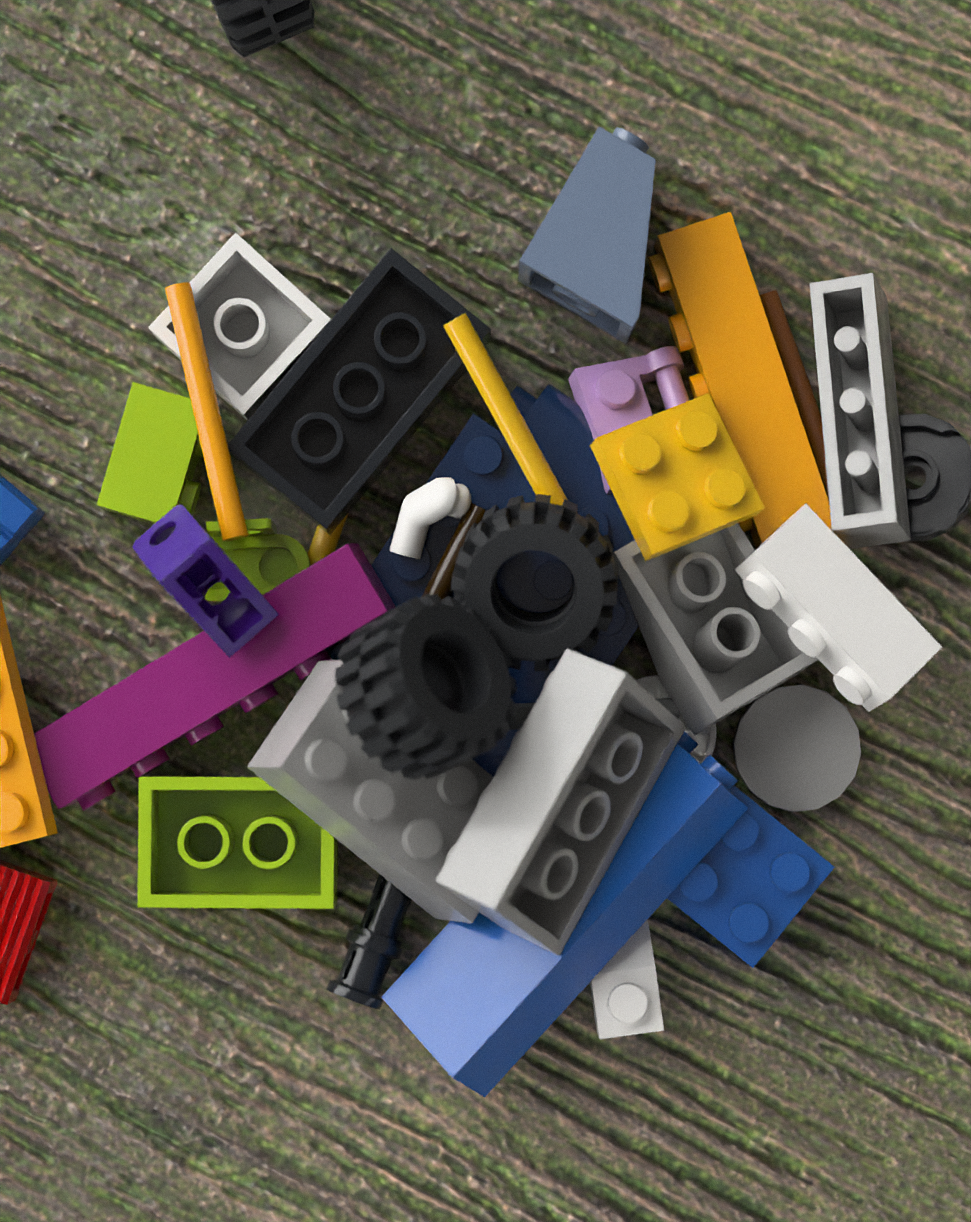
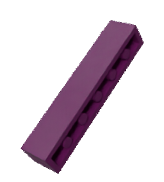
M347 543L263 594L264 598L279 615L230 658L205 631H202L34 733L47 790L57 808L61 809L78 802L82 810L85 811L117 792L111 781L130 770L133 771L138 779L170 760L165 749L186 737L191 746L210 737L224 728L219 716L239 704L246 714L273 699L279 694L273 685L274 683L292 672L296 673L300 681L307 678L318 661H333L328 653L329 650L350 639V636L359 628L395 609L396 606L359 544Z

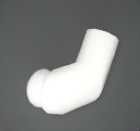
M443 477L436 478L409 493L401 505L389 551L420 559L429 525L446 516L461 518L465 515L471 505L469 489L464 484H455L452 478Z

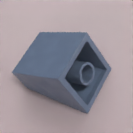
M599 126L519 260L518 281L627 344L633 334L640 313L656 159L646 154L649 146L631 132L617 127L612 134Z

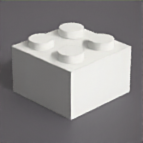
M235 233L190 283L215 392L248 421L331 319ZM168 305L148 328L162 344L181 360Z

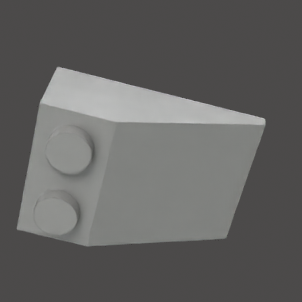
M738 523L646 562L635 540L613 553L614 562L617 563L619 578L659 678L694 736L796 676L818 660L817 657H810L803 653L792 642L788 634L789 627L772 609L762 608L746 593L743 587V579L737 574L735 569L755 550Z

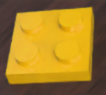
M709 393L596 437L590 445L645 562L757 516L765 508Z

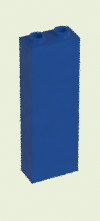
M685 731L559 956L500 927L479 912L472 923L450 921L382 995V999L453 1079L481 1096L486 1097L748 810V807L730 791L738 780L711 755H708L702 763L697 761L691 755V752L699 744Z

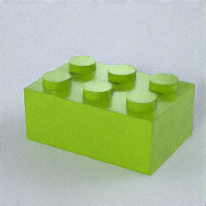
M259 776L139 777L137 908L334 909L336 907L338 840Z

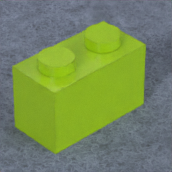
M132 382L97 506L106 511L155 524L173 507L180 504L193 516L199 498L201 483L194 482L192 479L198 458L203 457V452L190 398Z

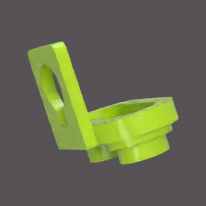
M270 518L245 519L248 536L232 541H223L218 521L206 522L207 533L262 595L310 566L309 556L304 547L290 536L277 534V526ZM217 582L209 588L205 598L208 602H222L230 591L223 583Z

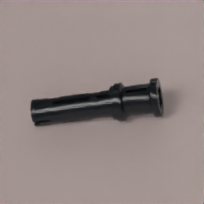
M379 874L360 926L354 924L353 929H349L346 935L350 946L336 980H329L326 990L341 997L380 1010L383 1003L379 993L392 959H399L403 950L400 948L402 942L397 939L408 907H410L412 902L407 895Z

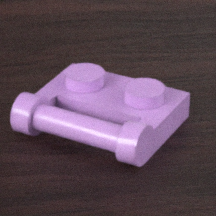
M676 346L662 347L644 356L575 368L568 379L574 399L586 417L594 440L596 437L652 416L642 383L656 381L666 410L689 401L680 371L684 368V363ZM601 470V475H602V480H603V485H604L605 492H606V494H611L612 491H611V489H610V487H609V485H608V483H607V480H606V478H605V476H604V474H603V472H602V470Z

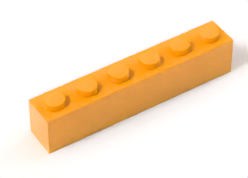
M731 211L658 235L654 245L657 254L648 256V262L659 293L669 290L677 313L668 316L669 326L679 353L687 350L690 351L697 374L688 377L693 398L709 393L765 507L757 516L738 523L743 532L750 531L757 549L787 519L807 504L832 530L829 500Z

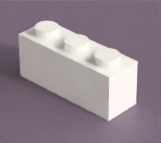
M807 504L787 519L735 569L737 574L743 579V587L749 597L762 608L772 609L789 627L788 634L792 642L806 655L817 657L834 675L833 682L838 691L850 702L862 705L868 712L891 699L942 648Z

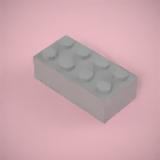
M566 649L555 670L548 676L543 691L523 727L515 734L511 748L493 780L481 794L476 810L458 842L450 849L445 865L435 881L500 927L559 956L687 726L626 672Z
M341 660L318 661L247 767L435 919L472 923L479 911L435 880L445 865L450 849L458 842L476 810L481 794L490 785L494 777L472 759L429 779H426L425 776L416 780L403 777L401 770L392 774L381 768V761L378 756L370 759L360 749L363 742L357 734L354 736L350 735L345 725L349 721L345 710H339L336 695L342 693V688L335 683V669L343 665Z

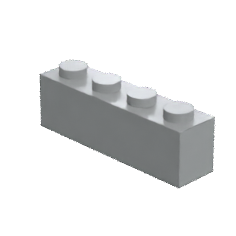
M873 273L809 283L832 531L849 549L911 541L887 296Z

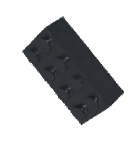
M390 248L229 442V452L320 528L331 535L467 370L443 325L466 313L484 347L491 341V328L395 250Z

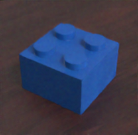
M733 786L730 791L748 807V810L667 899L754 968L834 869V866L736 786Z

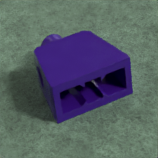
M182 504L173 507L140 536L132 547L158 582L229 658L279 615ZM215 583H223L230 591L228 596L221 603L210 605L205 598L207 591Z

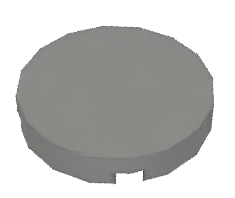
M805 685L775 688L754 700L740 717L732 742L736 769L747 790L766 805L790 812L819 809L839 798L855 778L861 757L859 730L846 706L828 692Z

